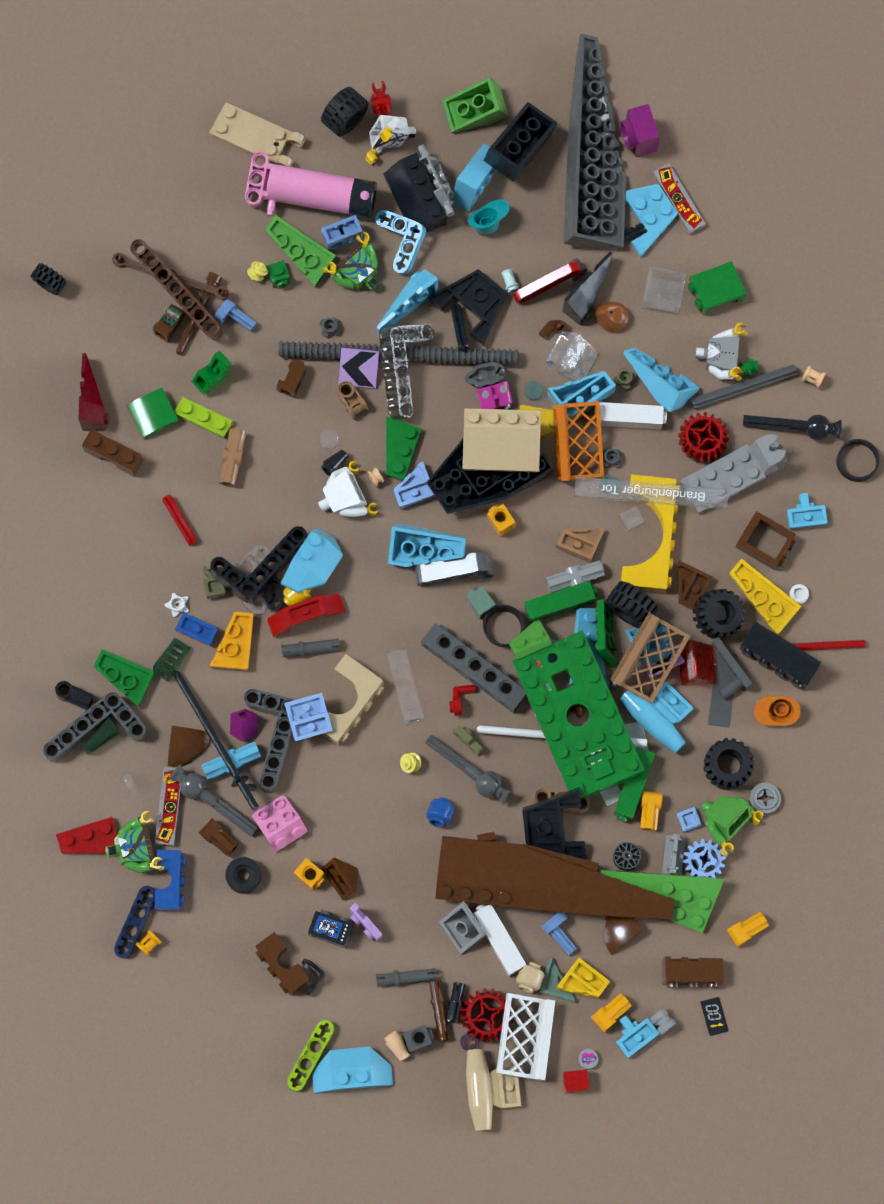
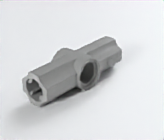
M599 560L583 566H571L565 569L564 572L545 577L548 591L553 593L605 577V573Z

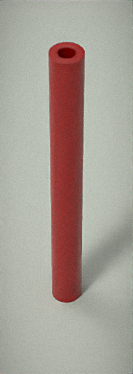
M865 640L791 644L803 651L865 647Z

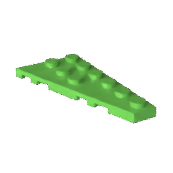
M600 869L599 871L605 876L614 877L647 891H653L673 898V918L669 920L700 933L704 931L725 879Z

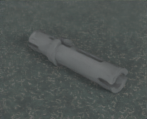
M339 638L306 643L298 641V644L281 645L283 657L295 655L302 657L304 654L340 651Z
M435 968L405 972L395 970L394 973L376 974L377 987L436 981Z

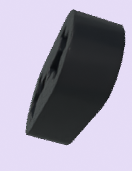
M278 577L273 579L274 583H278V585H275V592H271L270 586H267L264 590L267 608L275 613L280 611L284 605L281 582ZM272 596H276L277 602H280L276 608L273 605H269V603L273 602Z

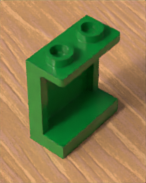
M732 261L690 276L688 289L691 294H694L696 308L698 311L701 310L703 315L707 314V311L734 300L737 303L745 300L746 292Z

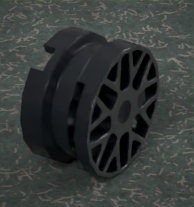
M630 842L619 844L613 853L614 864L622 871L635 869L641 859L639 848Z

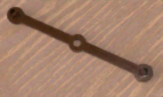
M116 253L112 257V262L117 267L127 266L151 274L142 263L127 259L122 253ZM170 269L183 285L213 294L221 301L229 297V290L225 286L217 288L180 276L173 269ZM168 273L161 275V278H164V280L168 277Z

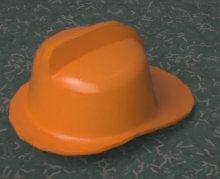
M783 695L763 697L754 707V716L757 721L768 726L791 725L798 720L801 713L798 702L792 697Z

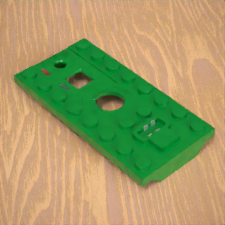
M583 630L518 660H512L568 791L580 787L581 799L591 797L645 772ZM550 654H555L557 656V661L553 663L549 662L548 656ZM568 670L574 685L557 691L552 676ZM573 705H583L589 711V719L582 726H573L567 720V711Z

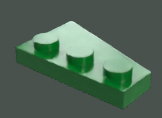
M604 599L597 600V608L595 609L597 625L595 626L597 634L596 651L602 655L611 668H615L618 666L619 661L614 658L613 652L617 650L611 634V632H614L612 611Z

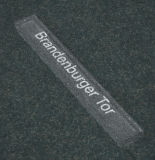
M576 477L574 497L727 509L728 489Z

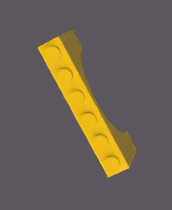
M631 474L629 487L633 488V492L628 494V498H633L647 504L656 513L662 525L663 539L660 548L650 559L638 565L623 566L621 581L633 584L643 592L665 594L667 588L671 587V577H668V571L672 570L673 558H670V551H674L675 540H671L672 533L676 531V522H673V515H677L678 510L675 496L673 499V490L679 492L680 486L676 485L677 479ZM635 485H639L636 486L640 489L638 494L634 493ZM646 488H650V489H651L650 495H649V492H650L649 489H647L646 494H645V489H646ZM653 489H658L657 497L652 494ZM667 490L672 491L671 496L666 495Z

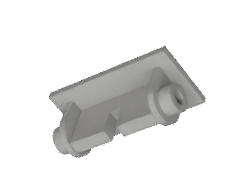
M679 834L666 835L662 874L682 875L686 837H680Z

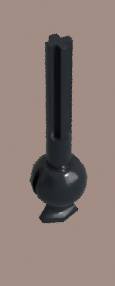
M820 414L811 416L808 421L744 415L743 426L807 432V435L814 440H822L828 434H832L840 439L842 420L829 423V420Z

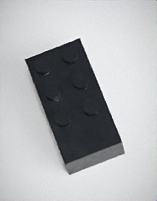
M527 102L488 149L483 161L514 182L550 138L558 123Z

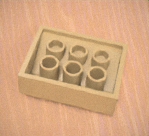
M464 408L463 470L539 472L541 411Z

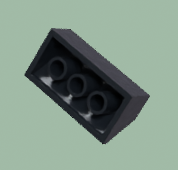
M414 153L400 159L383 175L402 216L422 224L427 233L447 225V215L433 192L435 191L422 162L419 161L418 154ZM414 229L413 232H414V233H419L420 230H419V229Z
M756 621L739 648L742 650L743 655L748 658H755L758 660L759 665L766 669L768 667L771 668L778 677L782 679L787 678L798 689H806L822 663Z

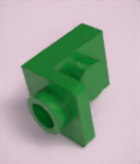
M284 260L266 266L273 288H284L291 283Z

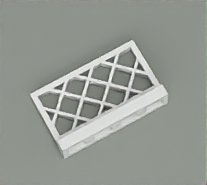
M511 993L506 994L496 1073L536 1081L545 1080L555 1000H545ZM512 999H518L522 1005L516 1012L511 1007ZM532 1002L539 1003V1009L535 1015L527 1007ZM523 1009L530 1017L524 1023L517 1016ZM514 1017L519 1027L512 1032L508 1027V1023ZM531 1021L536 1026V1031L532 1035L525 1028ZM522 1029L528 1038L519 1043L514 1034ZM512 1038L517 1047L509 1052L506 1047V1041ZM530 1040L534 1047L533 1052L528 1055L522 1046ZM518 1049L525 1057L519 1063L512 1056ZM509 1057L514 1067L509 1071L502 1070L503 1061ZM525 1061H528L531 1065L530 1074L524 1073L520 1068V1065Z

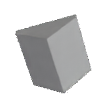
M462 902L439 921L460 954L486 938L485 931L465 902Z

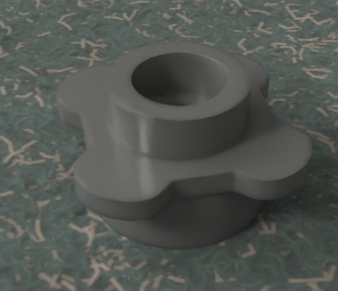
M333 317L320 321L323 329L321 334L324 337L340 333V329L337 326L338 319Z
M604 449L603 466L619 467L621 464L619 461L621 451L619 449Z

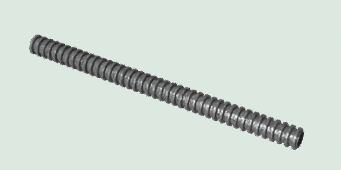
M280 341L278 350L279 356H285L286 358L288 356H291V358L303 356V358L309 357L310 359L312 357H315V359L321 357V359L332 357V359L338 358L340 360L341 348L343 347L379 351V361H382V359H385V361L389 359L392 362L394 360H397V362L403 360V362L414 360V362L420 361L421 363L423 361H426V363H429V361H432V363L444 361V363L450 362V364L452 362L456 364L458 362H461V364H464V362H467V364H470V362L473 364L496 362L503 366L505 364L517 366L518 364L517 349L515 351H512V349H509V351L503 349L501 351L500 349L494 350V348H491V350H488V348L476 350L474 348L473 350L469 347L467 351L461 352L458 347L456 349H453V347L447 349V347L441 348V346L435 348V346L433 348L421 346L419 348L418 346L412 347V345H409V347H406V345L394 347V345L388 346V344L386 346L382 344L380 346H377V344L365 346V344L359 345V343L353 345V343L350 345L347 343L336 345V343L330 344V342H327V344H324V342L312 344V342L306 343L305 341L303 343L300 341L298 343H295V341H292V343Z

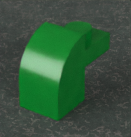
M218 351L207 366L197 371L191 382L205 395L225 381L230 374L228 370L232 363L221 351Z

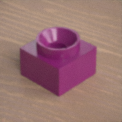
M649 104L628 109L626 120L620 122L626 148L628 150L633 149L636 157L657 152L660 136Z

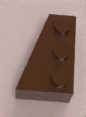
M665 956L662 960V985H667V988H679V985H687V988H699L700 984H707V988H718L719 984L724 982L723 958L688 959V957H681V959H671L670 956Z

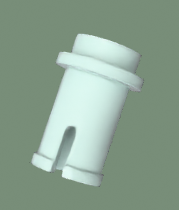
M512 269L504 270L501 275L506 284L505 290L509 294H513L519 290L520 285L516 282Z

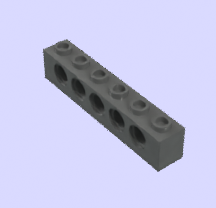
M435 623L422 639L421 646L514 714L527 697L521 682L517 681L516 683L511 680L510 674L504 670L499 671L491 660H484L479 656L480 653L475 648L471 647L469 649L464 645L465 642L460 637H453L445 626H438ZM446 640L450 643V646L442 648L439 643ZM457 652H463L465 654V658L457 659L455 657V654ZM478 663L481 668L478 671H473L470 665ZM492 674L496 677V680L488 682L485 677ZM509 686L512 691L505 694L501 691V688Z

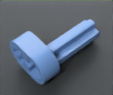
M229 299L221 305L213 317L220 325L228 317H231L250 332L257 324V322L235 307L236 304Z
M558 912L543 924L541 928L546 934L550 933L564 952L570 955L577 948L558 926L568 916L564 912Z

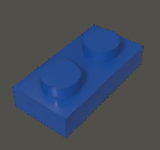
M184 612L175 628L177 632L208 646H211L219 630L217 627Z

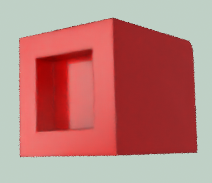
M587 1069L563 1072L565 1093L589 1089Z

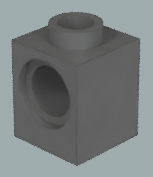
M425 1025L403 1033L410 1054L432 1046L431 1040H434L431 1029H426ZM418 1033L425 1036V1041L421 1044H417L413 1040L414 1036Z

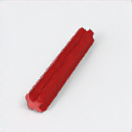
M171 495L165 496L162 501L189 546L195 544L197 538Z

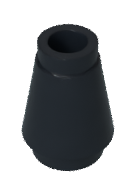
M340 450L324 460L321 468L326 475L330 476L332 472L342 468L349 456L344 450Z

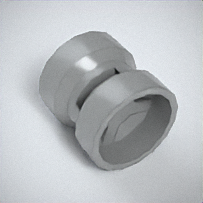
M665 1008L649 1019L653 1025L658 1026L657 1031L660 1035L676 1024L674 1019L669 1018Z

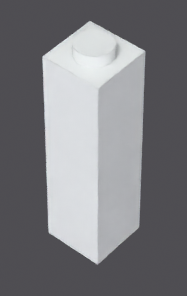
M600 402L601 426L661 430L662 425L666 424L667 413L663 412L664 406Z
M482 904L475 908L476 912L473 915L485 931L486 939L510 977L519 972L526 963L492 905L486 906V904Z

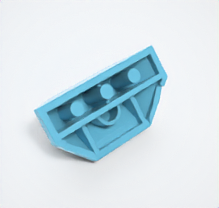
M319 528L312 530L293 557L281 585L296 593L324 585L343 557L335 537Z
M371 1047L330 1050L312 1072L314 1093L393 1086L391 1064Z

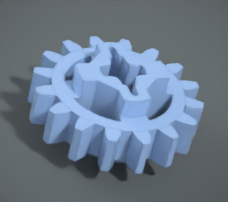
M701 839L700 844L694 841V847H687L689 853L684 852L683 856L687 859L683 860V864H688L685 871H691L690 876L716 878L715 873L717 875L722 873L719 868L725 867L721 862L725 861L726 857L721 856V850L717 849V843L713 846L711 845L712 840L705 843L704 839ZM699 848H704L700 853H693ZM711 850L715 853L717 859L713 858ZM707 853L706 860L709 862H706V864L702 868L701 859ZM692 862L697 865V870L693 867ZM709 867H710V868H715V869H714L713 871H711V872L704 873L705 870L708 869Z

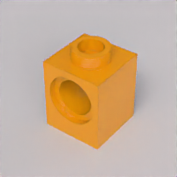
M504 504L500 506L495 505L488 510L487 519L499 537L515 528L516 522ZM502 515L505 517V521L498 522L495 520V517Z
M307 858L293 872L294 876L311 890L315 887L318 889L325 881L323 878L325 876L324 872ZM308 871L316 873V877L313 880L305 878V874Z

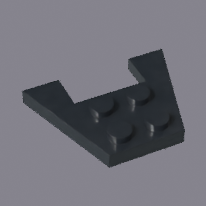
M478 269L427 297V300L442 311L453 298L456 299L481 320L470 332V335L484 346L507 292Z
M580 787L523 807L526 845L587 860L585 841L566 842L562 811L563 808H581Z

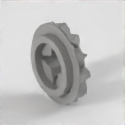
M760 783L752 789L749 800L756 811L768 814L774 812L779 807L781 795L774 785ZM764 791L767 797L773 798L767 801L766 806L763 800L758 799L763 796Z

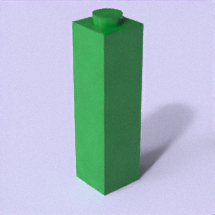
M590 581L525 601L524 609L531 624L537 619L544 620L593 604L598 593L595 585L592 586Z
M637 747L636 751L645 772L624 782L613 814L617 816V820L625 823L633 819L655 756L654 752Z

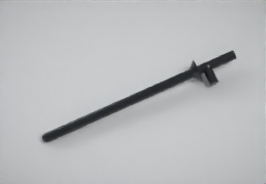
M175 671L173 673L175 680L234 778L231 787H239L252 811L257 810L259 805L251 791H256V785L245 783L249 777L240 775L179 671Z

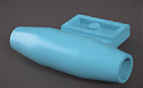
M667 681L663 683L652 703L629 690L620 698L623 705L656 741L674 753H677L685 745V740L673 724L680 723L693 710V707Z

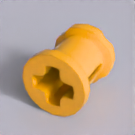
M150 930L140 942L135 944L147 956L150 955L149 952L157 944L162 943Z

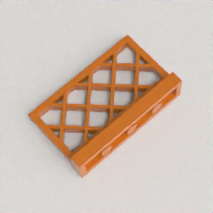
M600 402L552 404L557 480L569 481L604 477ZM595 405V414L590 419L584 413V410L588 406ZM574 407L578 411L573 420L567 416V408ZM581 414L588 420L582 429L575 423ZM591 423L596 427V433L592 437L585 432ZM572 425L580 430L574 439L568 435V429ZM582 433L590 439L584 447L576 442ZM592 442L597 446V452L594 456L586 451ZM573 444L581 449L575 458L569 454V449ZM583 452L591 458L585 466L577 461ZM593 461L598 464L599 473L592 474L587 470ZM574 463H577L582 468L578 475H571L570 468Z

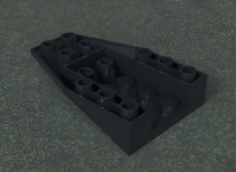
M462 439L426 484L446 514H451L505 500L553 475V467L542 453L539 457V472L463 470Z

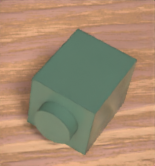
M482 586L478 589L475 587L467 593L466 602L479 619L483 618L491 608L496 606Z

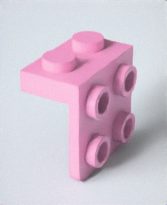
M284 795L252 815V818L265 835L275 853L308 832L300 816Z

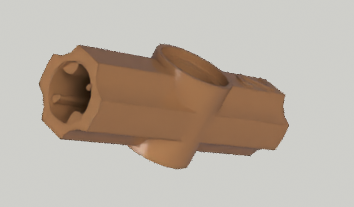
M230 428L227 446L223 451V465L219 484L227 487H235L239 467L242 466L243 447L246 438V431L242 429Z

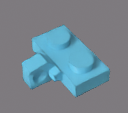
M808 493L800 494V504H796L795 509H787L786 511L789 529L828 524L825 505L814 506L813 502L809 503Z
M625 1015L618 1020L624 1028L621 1031L624 1036L617 1040L616 1044L625 1056L629 1058L659 1035V1032L648 1018L638 1024L636 1021L631 1023Z

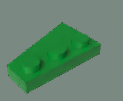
M386 417L387 477L404 481L422 428Z
M103 649L94 664V668L139 708L153 679L154 671Z

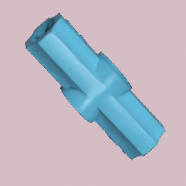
M255 741L238 749L227 750L237 770H240L245 764L262 758ZM221 756L201 764L208 781L222 774L230 773Z

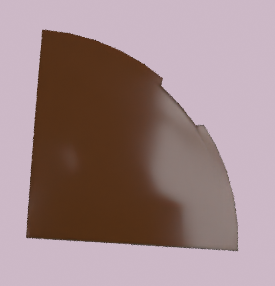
M172 726L168 766L175 767L180 764H188L192 762L191 759L197 754H202L210 741L207 732L193 728Z
M606 916V925L603 931L604 942L609 953L613 954L641 933L643 929L634 917Z

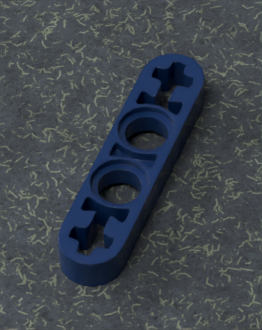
M143 886L135 898L114 946V952L119 958L126 959L130 957L135 948V944L155 902V890L151 886ZM148 890H150L152 898H147L145 902L147 905H149L148 908L143 904H138L139 900L142 903L144 901L145 897L142 895V893H147ZM137 908L145 910V915L140 919L134 916V911ZM129 926H134L137 929V933L132 937L126 935V929ZM125 937L127 940L133 942L132 944H130L129 942L127 943L126 948L128 949V952H124L121 955V951L118 948L119 946H124L125 940H122V938Z

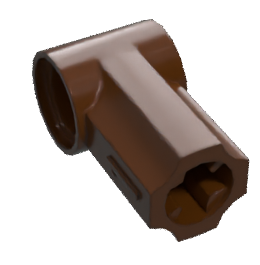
M213 818L198 832L207 842L215 845L227 857L239 845Z

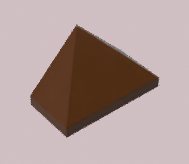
M337 858L331 859L321 868L342 900L347 899L356 891L358 868Z

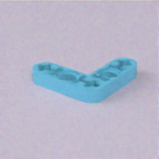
M381 210L376 215V223L385 229L404 235L393 262V269L401 275L408 274L421 247L426 229L416 221L387 210ZM382 217L391 219L392 223L383 221ZM403 220L405 222L404 228L398 230L397 223ZM414 229H419L420 232H419V233H414L413 230H414ZM410 243L413 244V251L406 253V246ZM400 263H404L406 265L405 268L399 267Z

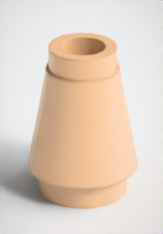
M398 1030L384 1037L385 1044L399 1061L410 1056L403 1035Z

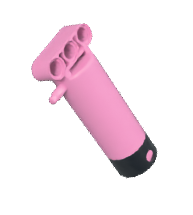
M256 152L251 159L245 199L248 205L253 208L260 207L263 200H269L267 207L268 216L273 215L276 202L371 218L375 206L377 182L271 164L264 152ZM259 158L266 159L263 165L259 166L256 164ZM261 176L262 181L260 183H253L254 177ZM252 194L259 195L256 202L249 200Z

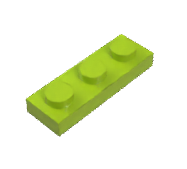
M184 397L181 398L174 411L177 417L224 439L233 424V420Z

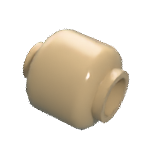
M530 962L529 965H525L519 970L516 983L519 985L518 988L520 990L533 993L540 989L545 976L544 972L540 970V965Z

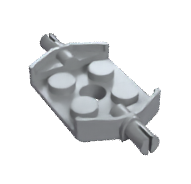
M422 144L418 146L421 154L419 161H423L430 174H433L435 177L433 182L437 190L433 192L445 209L447 216H453L455 212L451 205L454 202L453 197L455 194L450 188L441 163L436 157L431 156L427 152L425 145Z

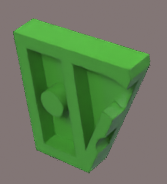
M537 619L512 640L509 645L518 660L552 645V642L540 620Z

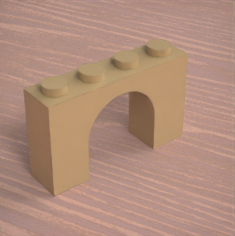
M347 654L344 655L334 670L338 676L355 688L358 698L355 706L347 713L332 714L328 712L333 731L323 733L322 735L336 745L346 741L350 735L348 731L352 726L355 728L361 720L359 716L363 711L367 712L373 704L371 700L374 696L378 697L384 689L381 678Z

